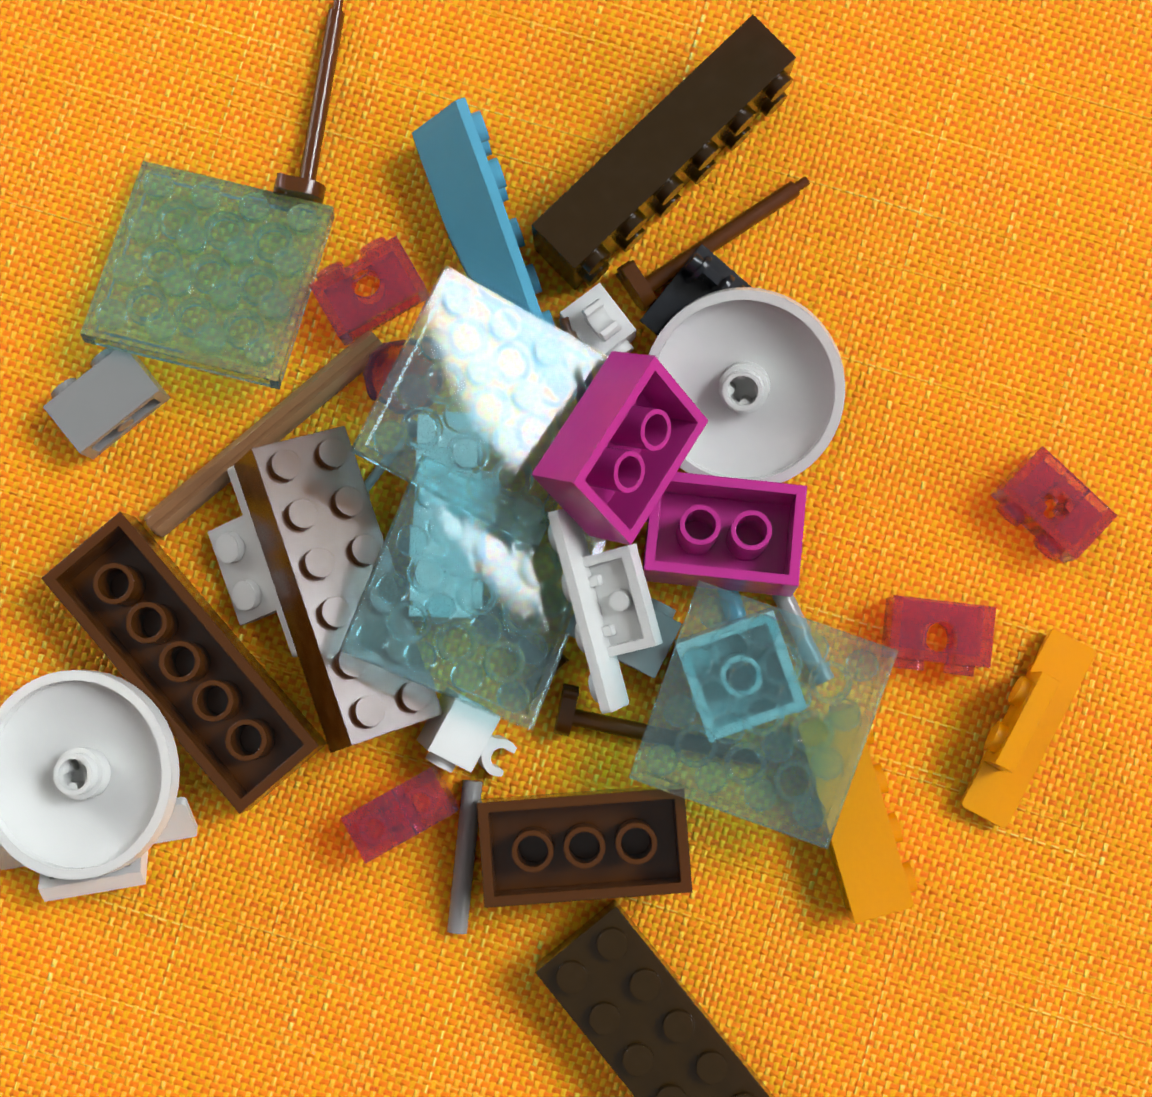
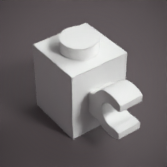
M598 283L560 312V319L569 317L572 331L577 333L580 349L595 368L602 365L612 351L631 353L634 349L630 343L635 340L636 329L601 283Z
M445 687L439 698L443 714L428 719L417 738V741L429 751L425 759L451 773L456 765L472 772L478 761L479 765L489 774L502 777L504 771L492 763L491 756L499 748L515 753L517 747L501 735H492L501 718L483 706Z

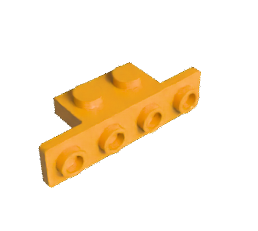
M1057 629L1048 631L1025 677L1021 676L1014 684L1008 697L1010 706L1002 722H996L986 738L984 748L987 751L960 801V805L963 808L998 827L1006 828L1096 655V651L1093 648Z

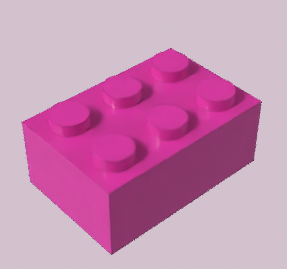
M612 351L531 475L589 536L631 545L705 428L708 420L656 356Z
M676 472L647 519L643 571L646 581L791 597L799 586L807 486Z

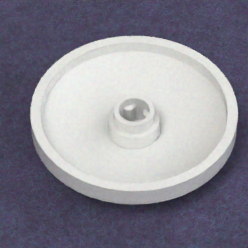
M736 287L709 293L686 305L676 313L659 333L650 349L649 355L656 356L708 420L705 428L680 466L687 473L782 483L811 466L825 451L836 433L845 400V373L840 353L832 336L822 322L803 305L785 295L753 287Z
M67 670L50 673L30 681L15 691L1 705L0 844L14 859L27 868L48 877L82 880L120 870L140 858L151 848L165 829L172 815L177 799L180 775L179 758L173 734L166 719L154 702L136 686L112 674L93 670Z

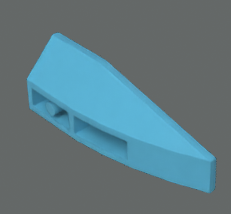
M463 97L452 102L412 132L420 160L449 240L471 285L494 323L526 366L559 403L570 401L568 387L572 385L565 357L557 358L552 344V340L559 338L550 310L544 312L540 310L535 295L542 292L538 276L533 264L526 266L519 250V248L525 246L521 229L516 217L508 218L503 204L509 198L501 166L497 157L490 160L487 159V156L492 155V151L488 141L490 140L482 114L480 110L471 113L466 98Z

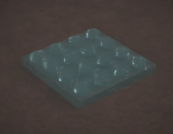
M143 161L80 334L83 341L280 389L335 218L334 206L296 197L277 195L271 191Z
M446 265L441 270L350 451L531 547H537L550 523L548 513L555 511L558 503L531 474L608 356Z
M424 457L420 458L415 466L339 651L523 729L533 730L576 620L572 603L566 599L562 590L561 578L564 573L559 555L554 551L549 541L548 526L550 521L548 514ZM584 531L590 555L601 553L606 540L589 536Z
M698 580L629 773V778L828 849L898 650Z

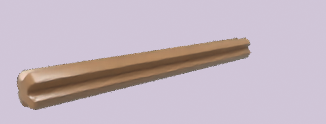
M366 331L145 514L144 520L150 530L160 537L169 534L231 482L227 471L228 468L233 466L250 449L282 440L383 356L386 349L382 342L371 331Z

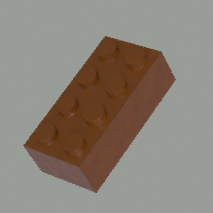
M681 784L480 799L477 802L484 908L692 892L685 790Z

